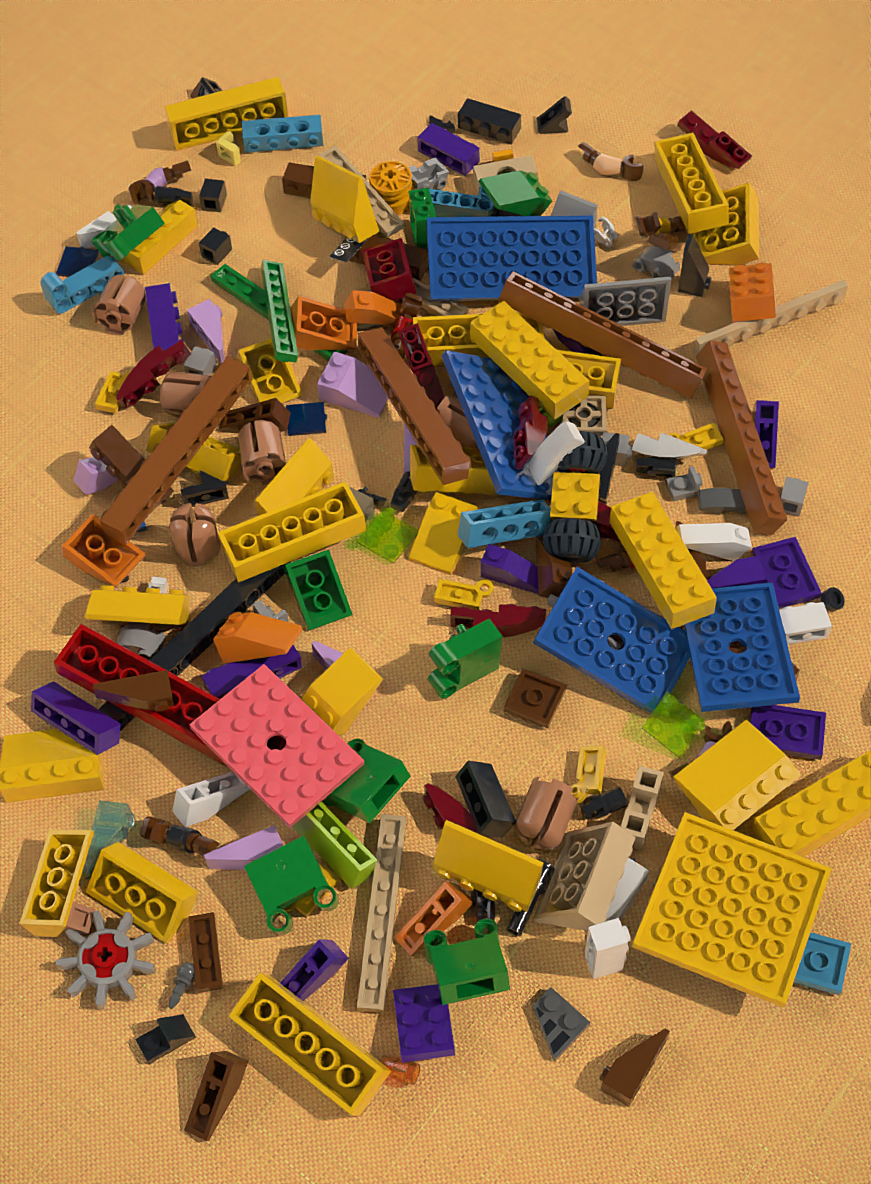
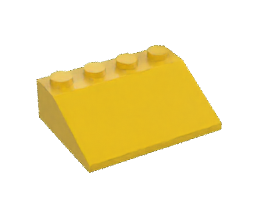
M319 155L316 156L310 201L314 219L358 243L379 232L363 178Z
M750 182L722 190L729 204V225L692 233L707 264L741 265L759 259L758 196Z
M746 719L674 775L673 779L704 820L734 830L800 777L801 774L786 754Z
M58 729L4 736L0 760V792L6 803L105 790L103 752L96 755Z
M448 820L444 824L433 861V871H436V875L445 880L454 879L460 882L459 885L470 891H473V889L481 891L484 897L492 901L499 899L507 903V907L517 912H521V910L528 911L539 886L543 862Z

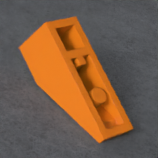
M352 290L344 303L348 323L394 326L399 315L403 316L399 312L401 304L374 292Z
M445 882L394 938L410 956H414L424 948L423 938L426 933L432 930L444 932L473 904V900L458 884Z

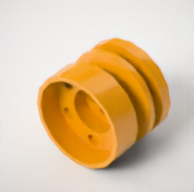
M385 161L374 166L370 171V185L397 215L408 211V191L412 190V174L410 169L398 161Z

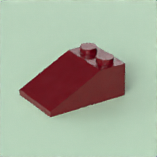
M402 238L362 250L371 292L392 301L404 298L406 293L417 294Z

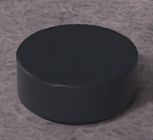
M831 587L821 594V602H824L826 610L835 612L843 608L845 599L838 588Z

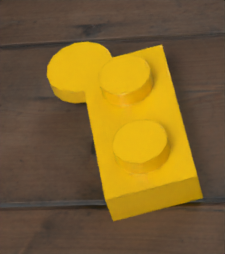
M131 371L126 372L123 376L119 372H109L95 402L97 410L117 413L121 404L116 399V396Z
M714 423L689 431L682 437L678 433L668 434L706 450L720 446L724 442V438Z
M604 745L580 746L576 775L578 782L570 786L573 789L571 794L578 798L577 803L584 801L587 794H601L606 758Z

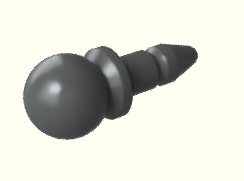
M190 962L182 963L177 969V977L173 980L176 985L169 999L170 1009H173L180 1002V997H182L185 989H190L191 982L195 980L194 964Z

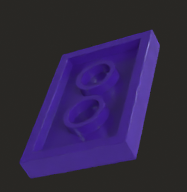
M796 537L752 548L751 553L753 557L760 556L767 578L766 583H773L779 609L821 598L822 592Z
M779 705L752 707L750 723L784 754L817 760L822 759L826 712Z
M437 984L393 990L402 1063L455 1056L448 1004H442Z

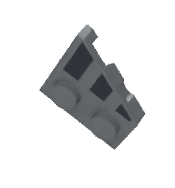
M552 987L533 1005L534 1013L551 1051L552 1059L556 1062L590 1026V1021Z

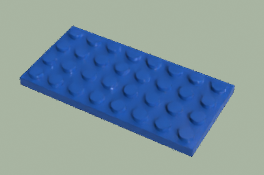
M593 215L427 217L426 219L430 301L498 300L506 280L513 271L568 299H579L584 285L597 283Z
M446 350L442 355V359L496 493L551 501L553 475L541 485H537L527 467L530 460L520 470L515 465L513 435L520 425L518 409L521 403L526 402L529 395L491 358Z

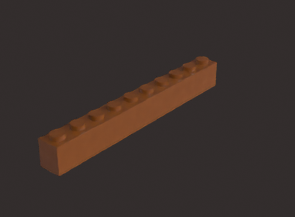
M514 271L506 280L498 302L505 301L512 309L522 313L525 317L534 319L542 323L543 326L560 332L564 337L580 342L584 347L598 351L602 356L620 358L622 366L629 367L640 375L649 377L660 385L677 391L682 396L692 399L707 368Z
M382 327L358 333V351L441 483L446 485L468 479L469 469L471 468L470 457L465 455L460 442L456 441L453 437L451 428L446 426L441 413L436 411L433 401L427 397L424 387L419 385L417 377L410 371L407 361L402 359L400 351L393 345L390 335H387Z
M709 340L696 356L698 364L707 368L703 381L721 435L724 438V444L753 532L756 534L773 535L787 521V517L727 343Z
M227 356L223 363L218 365L213 376L206 380L203 389L193 397L188 408L181 412L178 421L168 429L163 440L156 444L153 453L142 462L139 471L129 479L124 490L117 494L114 503L108 510L103 512L100 523L104 533L125 544L128 543L253 380L250 366Z

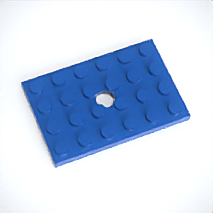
M576 567L533 641V644L655 717H658L690 658L686 633L683 629L679 627L671 629L666 619L579 567ZM619 635L622 638L624 648L621 650L612 649L607 641L608 636Z
M773 583L712 588L717 597L714 613L684 624L701 712L799 703V690ZM740 641L741 645L747 647L745 652L738 654L731 652L728 647L731 642Z

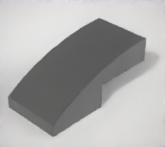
M708 488L698 491L700 511L718 515L724 510L741 514L747 512L739 489Z

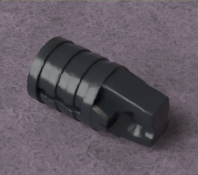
M165 186L156 187V204L169 205L181 200L189 206L192 205V192Z
M656 456L637 458L636 472L645 473L653 477H675L677 458H660Z
M410 471L403 474L395 489L391 501V508L404 512L418 491L413 489L411 479L409 478Z
M617 786L615 789L590 798L591 802L582 806L581 812L585 820L595 816L602 818L609 813L627 807L628 804L622 789Z
M473 889L471 891L472 905L477 922L482 919H492L495 921V901L484 897L483 892Z

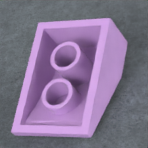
M337 352L333 353L317 383L319 400L378 418L389 399L367 365L354 357Z

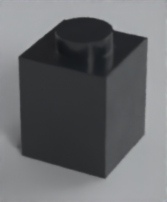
M205 178L199 195L202 210L221 213L227 196L225 181Z
M213 227L199 242L201 257L218 265L232 250L230 235Z

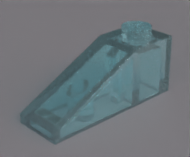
M99 800L92 827L94 834L83 867L86 879H91L101 850L116 842L122 843L128 835L129 828H133L135 815L131 812L129 804Z

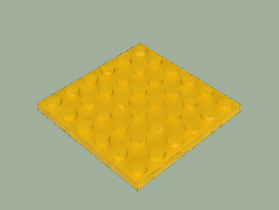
M685 812L632 947L784 1008L832 868Z

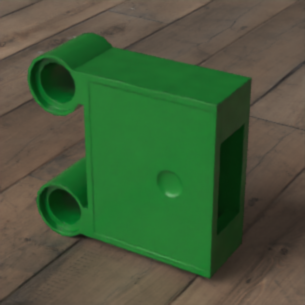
M117 204L112 212L117 220L96 235L91 242L103 258L112 255L116 261H119L163 226L165 222L153 206L135 205L130 209L128 205L121 206Z
M490 619L468 630L463 624H459L455 629L459 635H451L449 640L436 644L429 651V657L438 668L430 673L427 680L441 699L452 696L456 691L499 669L502 635Z
M356 738L347 744L364 759V765L322 800V803L325 806H335L359 819L371 823L411 776L402 760L366 745L364 740Z
M305 836L244 866L266 912L267 926L277 935L288 934L293 928L292 917L283 910L293 903L313 894L314 902L323 911H332L339 904V896L329 886ZM323 893H332L333 897L330 903H320V897ZM278 916H285L286 923L282 928L274 927V921Z
M482 919L478 921L474 926L476 939L448 945L447 936L443 931L432 930L425 934L423 941L426 960L433 967L443 1005L510 990L508 970L500 948L498 926L494 920Z

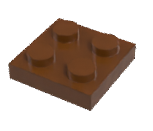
M522 668L504 705V712L549 728L567 690V685Z

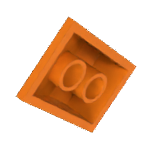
M301 296L296 298L290 309L298 348L305 350L356 349L357 323L347 322L345 309Z
M94 514L62 545L63 557L81 571L109 585H113L115 588L146 556V553L130 541L125 544L104 533L100 519Z
M236 612L228 617V620L220 628V631L213 640L222 662L225 664L287 654L301 633L302 627L301 625L253 612Z

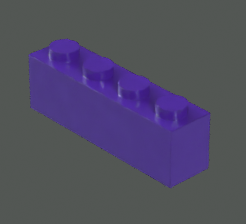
M170 283L145 287L153 347L156 348L160 345L163 351L180 341L179 336L183 335L181 323L176 321L180 319L179 309L174 307V304L178 303L176 291H171Z
M292 645L287 654L227 663L219 668L209 670L206 674L202 675V679L207 692L221 699L263 664L280 679L302 668L301 657L295 646Z
M53 681L32 691L31 712L96 755L119 744L121 724Z

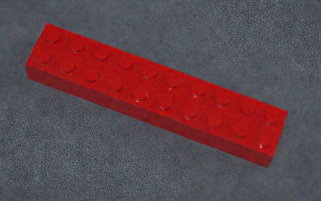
M83 624L79 625L54 661L57 674L94 694L93 684L165 670ZM168 671L174 706L169 707L167 710L160 712L155 710L148 711L108 701L228 767L190 729L189 725L220 700L219 698ZM279 735L272 736L267 741V747L270 750H282L286 746V740Z

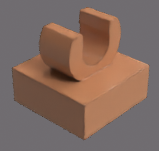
M73 902L64 929H71L86 936L89 933L95 909Z

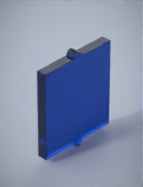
M66 246L56 274L63 277L72 276L95 263L99 251L87 249L83 246L80 248Z
M324 402L286 405L287 410L290 412L288 436L327 433V414H325Z

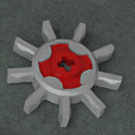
M94 911L93 922L96 932L84 938L77 931L68 929L65 932L72 943L80 947L76 957L57 959L56 966L59 970L79 968L81 976L68 987L67 992L74 998L88 984L97 987L95 996L96 1006L98 1009H104L107 1002L108 989L121 986L124 994L133 1001L137 998L133 986L127 980L134 971L155 974L156 968L154 964L148 961L137 960L136 951L149 946L155 941L151 932L130 941L126 936L133 922L132 914L129 912L124 914L115 930L105 929L104 919L100 912Z

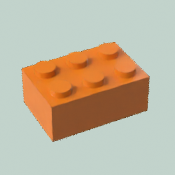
M761 262L756 265L730 267L732 322L776 318L772 263Z

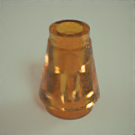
M382 1056L380 1062L391 1070L388 1076L405 1086L416 1083L420 1074V1064L415 1063V1061L402 1063L399 1057Z

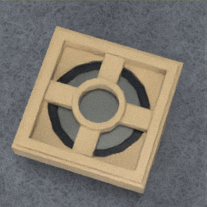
M588 396L585 400L562 414V423L567 421L575 424L578 431L592 432L603 436V433H607L606 396Z

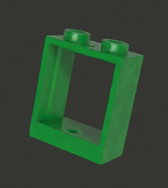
M429 188L408 191L410 227L416 247L428 250L427 217H436Z

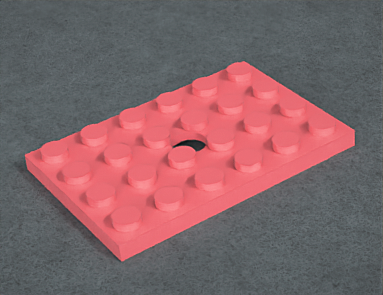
M265 664L189 724L190 729L289 828L295 825L364 765V759ZM276 735L282 736L286 740V746L282 750H270L267 747L269 738Z

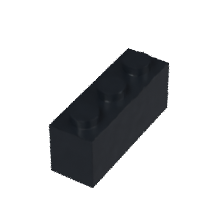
M467 98L458 112V128L513 144L521 130V114Z
M468 760L455 777L478 834L503 838L516 823V820L494 768L490 763Z

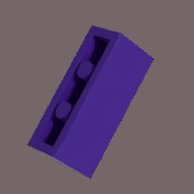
M433 123L417 137L418 152L432 159L436 158L441 164L464 176L473 169V166L480 162L479 147Z

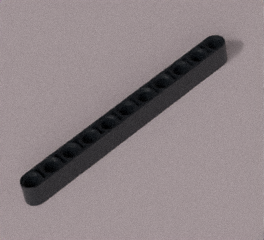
M288 563L239 583L235 579L150 661L179 676L214 642V637L228 620V617L236 612L244 613L285 574L283 567ZM108 701L98 709L120 723V731L135 718L132 714Z

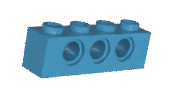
M321 115L242 121L245 152L323 146Z
M541 499L461 512L458 536L467 548L544 535L547 526L552 521L550 518L551 508Z

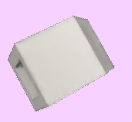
M152 576L148 588H160V593H167V579Z

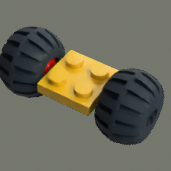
M579 431L585 442L573 449L571 454L567 453L563 457V461H560L558 464V472L553 473L550 518L556 520H553L547 526L543 536V544L548 553L567 559L569 563H585L593 560L601 545L598 528L590 521H597L600 474L598 473L606 463L607 447L602 437L592 432Z

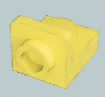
M228 131L216 141L218 156L236 167L241 162L240 150L234 144L233 133Z

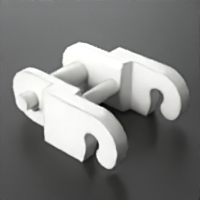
M600 217L598 221H604L601 225L604 228V233L602 234L598 229L594 228V233H596L594 238L599 243L602 242L606 247H612V240L618 238V233L613 229L614 225L607 218Z

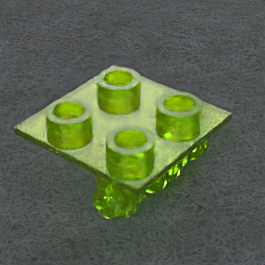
M387 507L379 513L356 543L394 564L417 536L419 530L394 517V509Z
M667 691L642 729L680 759L698 731L701 732L706 724L703 718H700Z

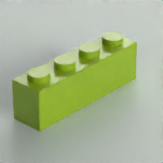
M322 802L292 826L301 837L305 836L315 852L351 889L370 878L378 860Z

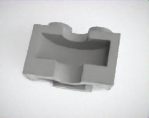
M436 158L424 161L420 168H417L415 165L408 167L412 174V185L416 189L429 188L441 190L447 185L446 179L449 171Z
M654 245L647 246L633 262L632 267L643 273L650 271L653 278L671 277L672 279L680 270L679 261L676 263L672 258V251Z
M129 622L127 626L121 625L116 643L147 660H151L162 649L166 636L162 631L157 633L150 629L151 624Z

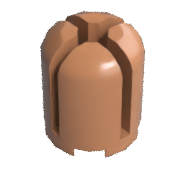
M116 275L110 278L92 310L94 322L98 321L101 326L107 329V333L113 335H124L126 331L132 329L146 301L143 285L131 276L125 278L124 275Z
M181 372L167 374L163 379L159 392L163 410L167 414L180 416L181 412L186 410L191 404L193 397L203 389L206 380L212 376Z
M452 394L451 397L446 396L437 407L447 427L451 428L453 437L456 441L460 442L461 447L478 448L459 398Z
M257 420L254 421L256 434L252 424L248 423L240 430L237 440L244 478L248 482L251 479L262 481V485H266L286 465L279 428L270 421Z
M191 503L183 504L171 515L169 524L176 555L185 561L186 565L194 567L206 565L207 561L211 560L215 555L218 556L221 548L213 513L209 508L198 503L195 505L194 513Z
M539 777L533 778L519 811L516 823L514 824V832L526 844L530 841V838H533L531 842L532 847L540 850H550L556 848L561 843L578 798L571 794L573 789L567 784L553 779L551 783L538 781Z

